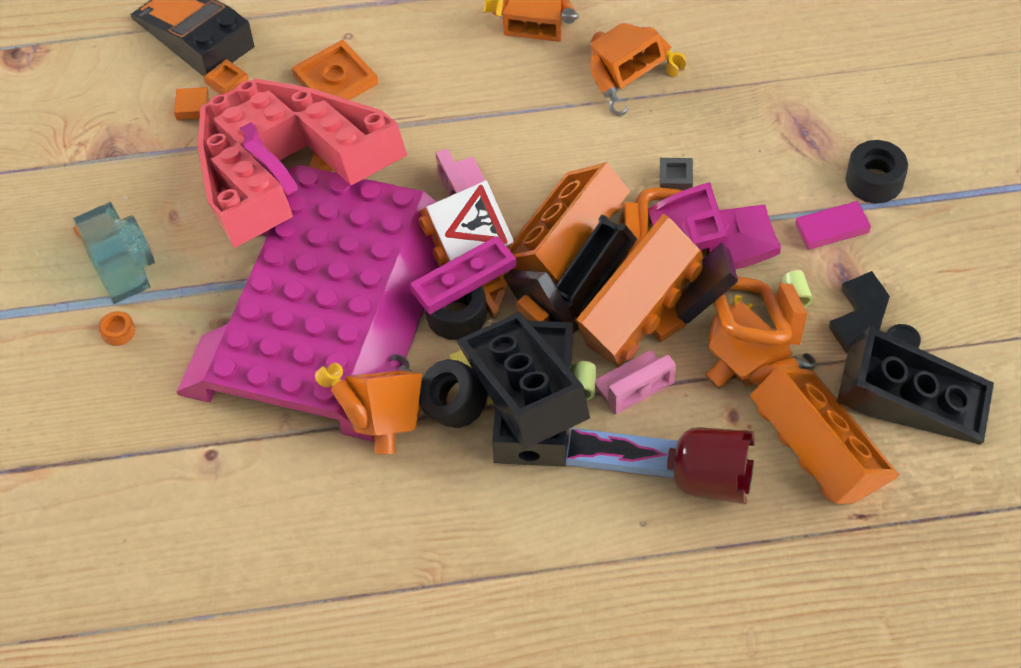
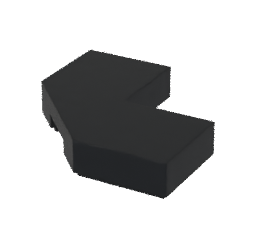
M873 271L842 283L841 290L855 311L831 320L829 329L846 354L848 353L849 345L868 327L871 326L880 330L890 296Z

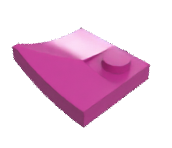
M249 122L240 127L239 129L244 137L242 143L244 149L252 154L255 160L282 185L285 195L288 196L299 190L296 182L283 164L264 147L256 126Z
M710 182L676 193L648 208V217L652 227L662 214H665L700 250L718 246L720 243H728L727 233Z
M765 204L719 210L728 238V243L724 245L730 250L735 269L747 267L780 254L781 245L771 225ZM717 246L706 248L707 254H709Z

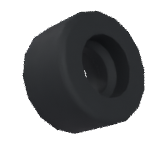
M869 140L857 145L850 154L845 177L848 189L859 199L875 204L885 203L896 198L903 190L909 164L905 153L898 146L883 140ZM867 169H878L886 174L872 173Z
M482 286L452 302H462L468 305L462 310L449 311L443 307L430 315L425 310L429 327L438 336L448 340H458L480 330L486 321L487 314L486 295Z
M446 359L435 363L422 377L419 404L423 412L431 419L448 427L461 428L470 425L478 419L485 409L488 393L473 368L458 360ZM459 383L458 395L453 402L447 405L449 391L455 384Z

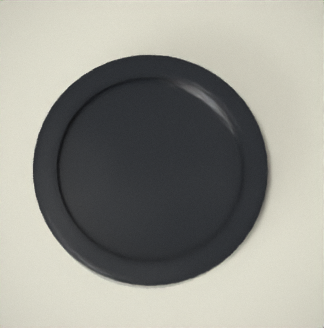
M897 324L892 326L886 333L917 348L920 346V334L910 325Z

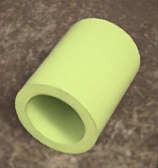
M791 271L781 278L782 283L793 284L804 307L812 303L813 297L802 271Z
M587 361L576 362L572 365L571 372L583 384L586 400H591L595 396L596 366Z

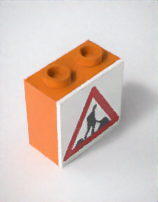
M487 180L420 210L422 216L419 218L420 226L426 236L430 235L435 245L433 254L440 267L495 236H498L505 246L514 242Z

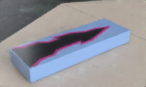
M571 428L566 465L674 478V470L667 469L669 449L676 448L678 441Z

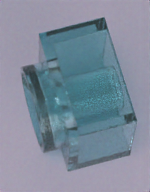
M110 201L73 218L88 257L113 304L151 288L144 268L155 264V260L145 236L133 215L120 219Z

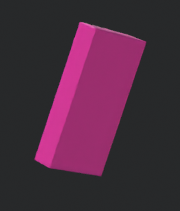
M858 201L797 217L795 226L808 250L870 233L871 228Z

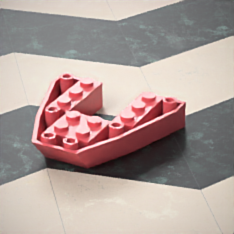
M255 78L240 83L237 88L225 94L214 96L208 103L200 106L197 146L207 201L234 248L293 217L282 185L242 145L244 137L239 128L249 122L256 126L264 147L275 155L278 160L308 146L350 185L407 156L398 123L385 112L308 87Z

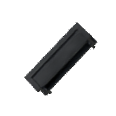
M602 214L598 219V225L555 286L575 319L579 317L612 277L637 240L627 225L621 223L619 226L612 223L607 216Z

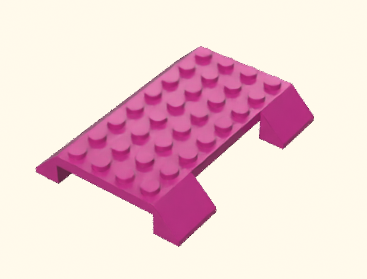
M298 165L288 170V172L296 182L299 190L288 196L285 195L293 217L260 234L267 236L229 323L202 335L178 387L177 394L210 403L215 391L320 415L339 420L343 435L374 442V436L355 432L348 416L331 392L332 386L325 388L319 385L315 374L322 366L327 370L332 363L341 365L343 369L341 380H345V376L398 371V368L402 366L399 361H391L390 358L394 354H400L407 358L425 310L411 292L410 283L440 267L433 254V248H435L430 235L426 236L419 223V218L422 217L420 210L436 203V201L424 191L368 179H362L350 185L338 173Z

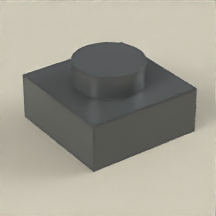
M660 157V188L684 191L693 187V158Z

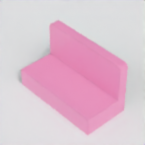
M448 148L436 152L437 172L449 196L486 181L473 157L454 162Z
M650 350L595 380V387L616 415L674 384L676 364L669 355L659 359Z

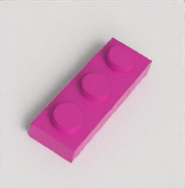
M495 236L410 283L411 292L430 315L516 267V258L500 238Z

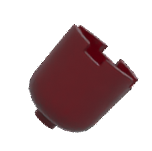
M703 427L691 428L685 431L679 438L677 447L669 449L667 469L674 470V480L677 487L685 494L694 497L746 505L747 497L745 494L750 493L754 460L747 459L749 446H755L754 432Z

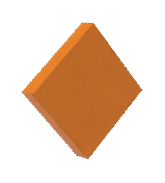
M343 39L292 67L293 76L303 87L312 88L347 100H351L378 84L377 75Z

